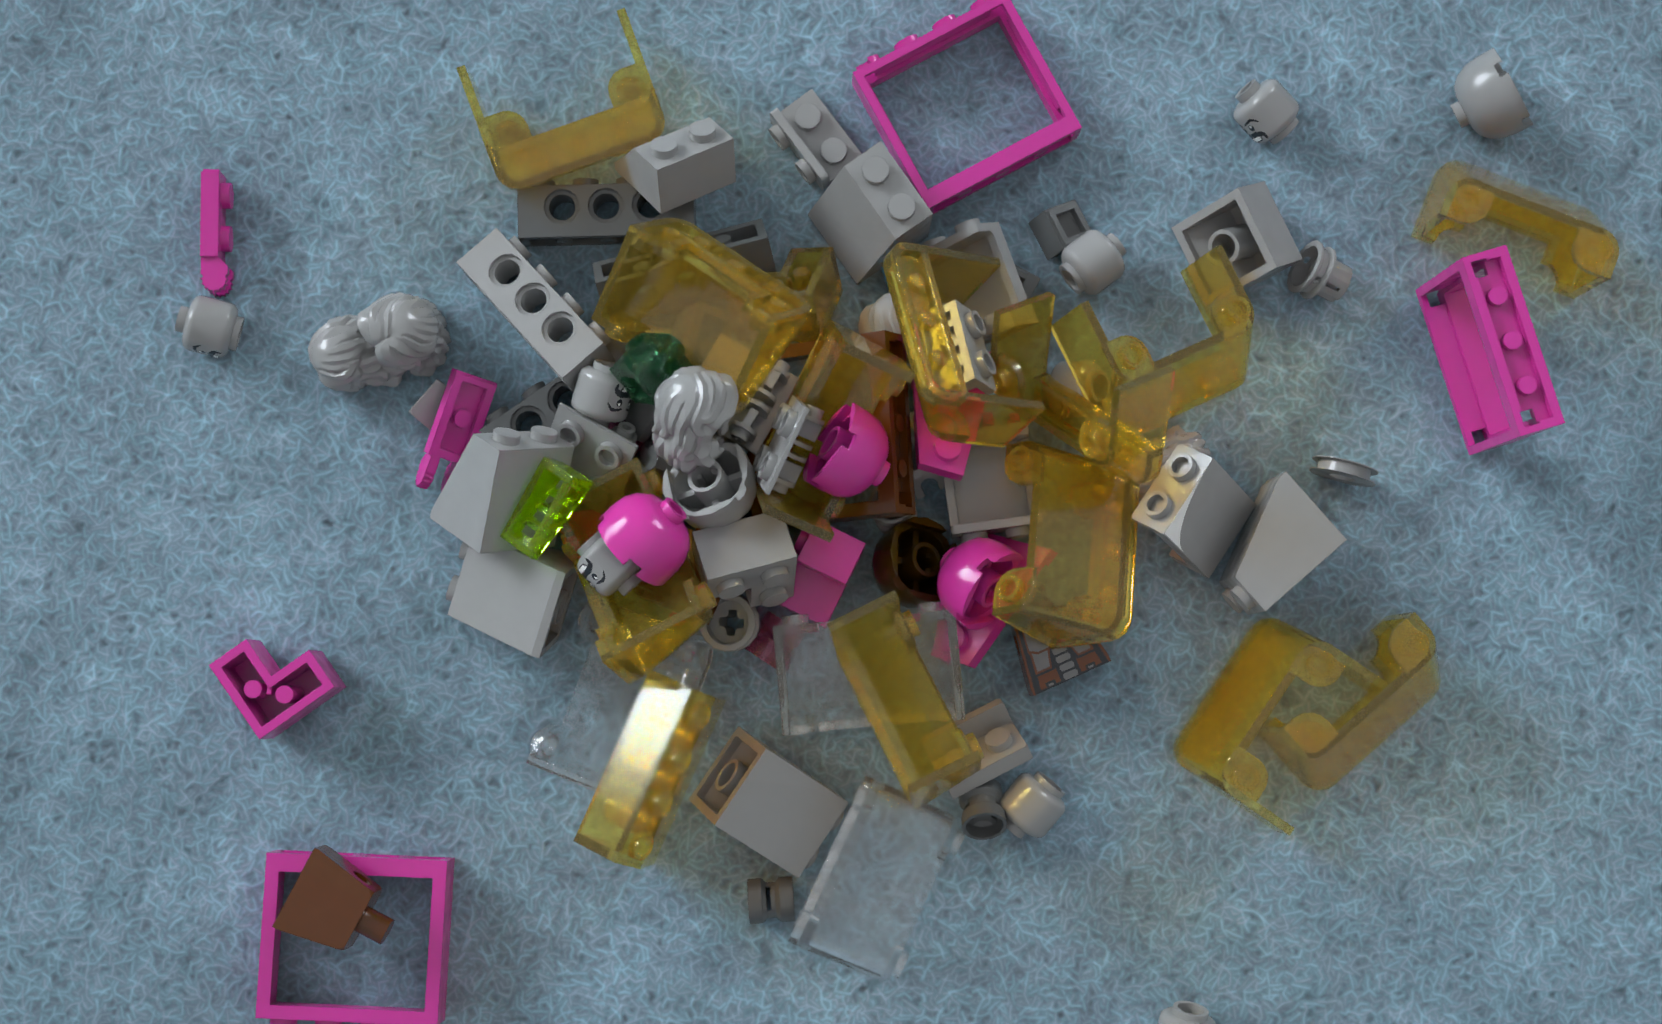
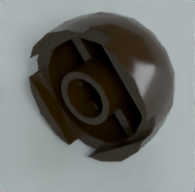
M912 517L890 528L876 544L872 558L873 576L880 591L890 601L906 608H926L941 602L937 594V577L940 570V561L949 549L957 547L956 543L949 545L947 539L942 534L946 532V529L941 524L927 517Z

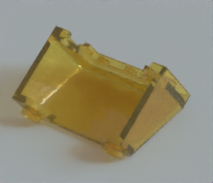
M1449 161L1434 174L1411 237L1432 244L1443 231L1454 230L1459 232L1463 229L1464 225L1474 224L1484 219L1547 243L1540 264L1549 266L1553 271L1556 279L1553 291L1574 299L1611 279L1619 256L1618 242L1591 210L1465 161Z
M663 218L630 224L591 319L604 327L605 333L614 340L629 342L630 339L646 337L687 367L702 366L706 370L730 375L738 390L739 398L736 412L734 413L737 414L745 410L804 326L811 311V305L802 296L692 223L678 218Z
M1022 441L1006 445L1005 473L1008 479L1019 486L1033 485L1026 567L1007 571L997 582L994 591L992 615L1052 649L1110 642L1119 639L1129 629L1133 617L1138 523L1132 519V514L1139 504L1140 488L1138 480L1134 475L1119 466L1038 442Z
M637 457L540 508L547 526L551 530L557 528L562 533L561 540L564 544L561 546L562 550L574 564L599 626L595 630L599 640L595 641V645L601 660L628 684H632L647 676L713 619L711 609L717 606L716 599L705 581L699 582L688 555L678 571L663 586H653L642 580L626 596H623L619 591L610 596L600 595L578 571L577 563L581 556L577 553V550L598 532L597 525L602 522V520H599L600 516L624 496L634 493L652 494L663 500V479L655 468L648 471Z
M1415 612L1386 616L1370 630L1376 636L1377 650L1375 656L1369 662L1383 679L1335 722L1330 724L1321 715L1308 712L1300 713L1288 723H1282L1276 717H1272L1256 731L1294 776L1306 787L1315 790H1325L1337 784L1438 692L1441 679L1435 636Z

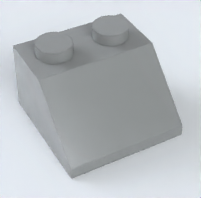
M708 117L633 148L615 162V170L662 214L736 182L734 138Z
M1265 181L1238 187L1172 227L1209 305L1266 280L1303 259Z

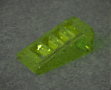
M544 456L500 537L531 559L537 560L582 502L593 482L567 464ZM560 480H562L563 483L561 487H557V484L560 482ZM549 495L554 498L551 505L545 502ZM537 510L545 515L542 522L534 517ZM526 525L536 531L533 538L522 532Z

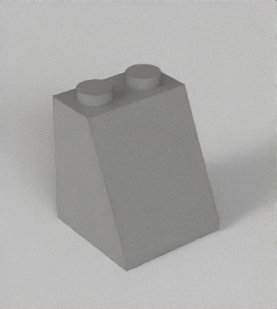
M882 141L844 165L808 213V217L856 285H859L881 270V267L888 265L926 239L929 235L933 216L929 207Z
M533 426L531 431H516L510 428L497 427L493 429V433H473L431 509L430 518L480 554L554 547L575 446L560 438L558 431L546 426Z
M1286 471L1269 479L1261 486L1254 501L1256 506L1246 520L1219 580V583L1226 589L1221 593L1223 598L1237 613H1241L1243 610L1248 615L1266 612L1347 540Z
M462 542L459 559L464 560L460 575L453 576L447 590L446 600L451 601L447 615L530 656L540 658L558 641L579 575L577 563L581 557L551 547L480 554Z
M739 726L689 798V801L716 827L797 878L800 877L804 869L809 868L815 862L820 845L828 833L836 829L841 823L844 809L849 803L835 791Z

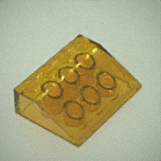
M650 669L574 838V842L617 864L637 869L655 864L727 700Z

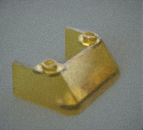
M625 8L617 10V15L634 64L616 71L609 81L608 92L614 108L532 137L525 119L515 112L502 111L488 116L474 77L465 65L456 68L496 177L505 187L516 191L526 190L626 154L633 148L662 136L665 129L664 114Z
M900 242L884 257L883 269L922 414L929 431L939 439L948 442L1004 448L1045 410L1043 401L968 392L942 304L954 299L964 304L1001 266L999 258Z
M1222 245L1213 248L1180 272L1212 334L1209 338L1153 361L1147 347L1136 337L1124 335L1108 341L1089 301L1079 304L1050 326L1052 334L1100 430L1110 439L1117 441L1126 440L1227 394L1244 383L1248 369L1254 309Z
M1046 292L995 310L990 351L996 366V373L993 375L996 386L994 393L1082 455L1129 484L1140 486L1156 479L1160 474L1176 370L1168 366L1115 387L1113 390L1111 412L1109 414L1046 373L1055 295L1053 293Z
M829 320L822 329L786 404H789L793 395L806 406L811 404L825 411L821 418L825 423L819 432L820 434L831 417L845 404L852 406V403H855L873 415L880 400L885 402L891 395L894 397L899 396L906 381L911 383L915 374L900 357L848 327ZM775 429L772 430L765 444L768 447L776 432ZM797 435L798 439L813 446L812 451L793 444L791 451L805 458H808L810 452L818 457L822 442L818 439L812 442ZM787 457V460L803 467L795 483L796 485L794 489L789 487L786 495L773 489L770 495L765 494L757 483L756 495L762 512L831 542L834 532L829 519L830 517L836 519L839 516L846 497L833 496L804 481L803 470L805 463Z
M895 590L827 623L836 658L913 809L932 801L981 769V761L984 758L983 751L972 732L964 735L962 730L957 728L917 650L914 637L921 634L919 627L910 610L901 612L899 597Z
M1276 618L1258 620L1249 628L1176 737L1173 744L1174 758L1183 769L1269 828L1290 836L1294 827L1257 803V800L1267 786L1268 774L1264 764L1246 750L1295 677L1314 687H1326L1336 682L1342 674L1367 692H1385L1390 684L1333 645Z

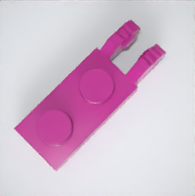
M203 169L201 171L200 274L203 277L200 279L202 280L201 284L205 286L206 290L208 289L210 294L221 298V296L226 297V294H230V290H233L231 287L233 286L234 272L225 264V252L233 251L232 226H226V209H233L234 191L232 183H226V178L219 169Z
M452 368L424 449L426 454L421 459L419 470L417 471L416 487L427 489L430 486L440 458L451 461L442 479L441 491L443 490L473 433H480L479 430L483 428L497 383Z

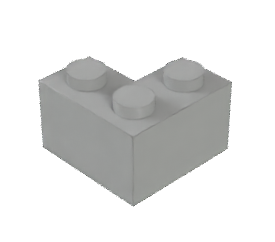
M781 509L743 518L724 527H708L692 532V554L707 600L717 597L731 599L745 592L750 608L759 605L773 607L782 604L789 597L794 596L797 555Z

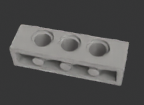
M495 228L456 263L473 284L574 393L581 368L593 365L594 359L615 361L606 347L611 342V339L595 321L588 326L579 317L584 313V310L568 292L561 297L553 289L558 284L557 281L541 263L535 268L532 267L527 261L532 255L516 236L507 240ZM519 275L514 282L507 284L510 278ZM546 303L540 311L532 313L536 306ZM573 332L567 340L558 342L563 334Z

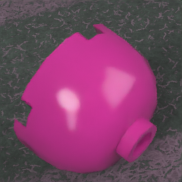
M852 403V406L847 404L842 406L831 417L817 439L822 442L818 457L811 452L809 453L803 470V480L828 494L848 498L864 492L871 484L875 487L881 484L890 469V463L886 461L889 453L888 436L882 423L870 412L855 403Z
M634 493L627 495L614 503L599 518L602 522L597 525L598 531L614 556L623 565L631 559L641 568L636 576L653 586H663L684 563L690 548L689 532L684 523V520L687 518L686 513L677 502L668 497L663 501L652 494Z
M981 537L965 541L957 547L949 549L940 561V570L937 577V594L941 604L956 621L967 629L979 630L989 626L995 621L989 615L998 606L1006 610L1021 588L1026 567L1020 564L1019 560L1023 559V557L1014 549L998 540Z

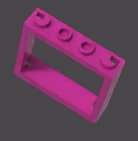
M977 0L970 6L971 10L957 18L954 14L943 17L932 26V31L919 38L916 34L905 37L894 46V51L881 58L878 54L867 57V62L857 66V70L852 72V85L889 153L933 214L1077 139L1082 126L1011 0ZM998 22L1054 123L927 189L872 88Z
M1507 245L1462 257L1415 290L1469 456L1511 444L1565 423ZM1438 290L1437 296L1440 305L1430 307L1427 294ZM1529 410L1532 419L1523 422L1520 412ZM1482 430L1485 440L1475 444L1472 432Z
M274 850L266 853L255 1018L270 1019V1024H297V1020L315 1021V1024H342V1022L360 1024H441L445 1020L455 858L337 852L367 876L433 879L425 1008L276 1002L281 931L272 926L283 907L285 872H302L312 851Z

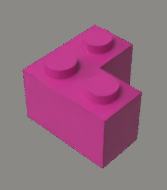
M818 519L813 528L805 525L794 545L795 552L799 555L796 565L794 596L789 597L779 605L826 628L863 554L866 543Z
M245 639L209 665L259 739H274L346 688V685L322 651L308 650L280 669L261 640Z

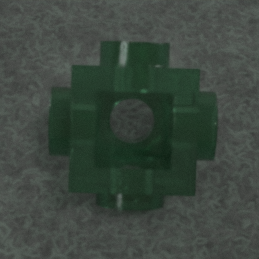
M644 332L636 335L625 346L626 352L609 370L623 385L635 403L655 405L654 395L661 383L671 377L674 371L693 365L684 355L685 348L677 338L670 334Z

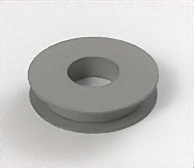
M1316 455L1312 457L1318 464L1317 467L1309 468V471L1315 475L1360 487H1374L1376 485L1370 480V477L1378 475L1379 472L1372 467L1332 456Z

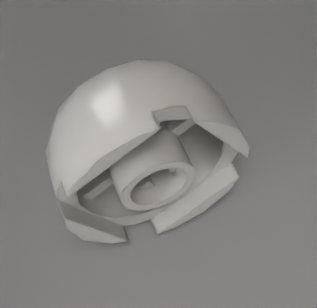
M1494 48L1475 57L1462 68L1457 75L1454 85L1457 102L1450 105L1461 128L1470 124L1478 135L1489 139L1506 138L1533 125L1521 95L1510 74L1503 71L1500 65L1502 60Z
M712 437L718 441L720 447L724 448V452L715 459V463L710 468L697 466L694 471L687 474L682 473L681 470L677 471L672 467L671 471L666 468L663 475L662 492L665 499L668 497L677 502L686 513L687 518L684 521L694 528L724 527L743 519L750 511L756 497L757 476L748 456L738 444L735 443L734 445L733 443L725 442L723 437Z

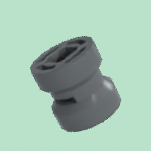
M992 779L958 797L960 807L964 810L961 815L963 833L970 838L976 840L993 839L1006 830L1005 810L999 803L1003 797L1001 784L997 780Z
M792 876L778 877L775 882H765L762 878L747 879L750 924H761L768 918H777L781 922L795 921ZM767 890H770L771 910H768Z

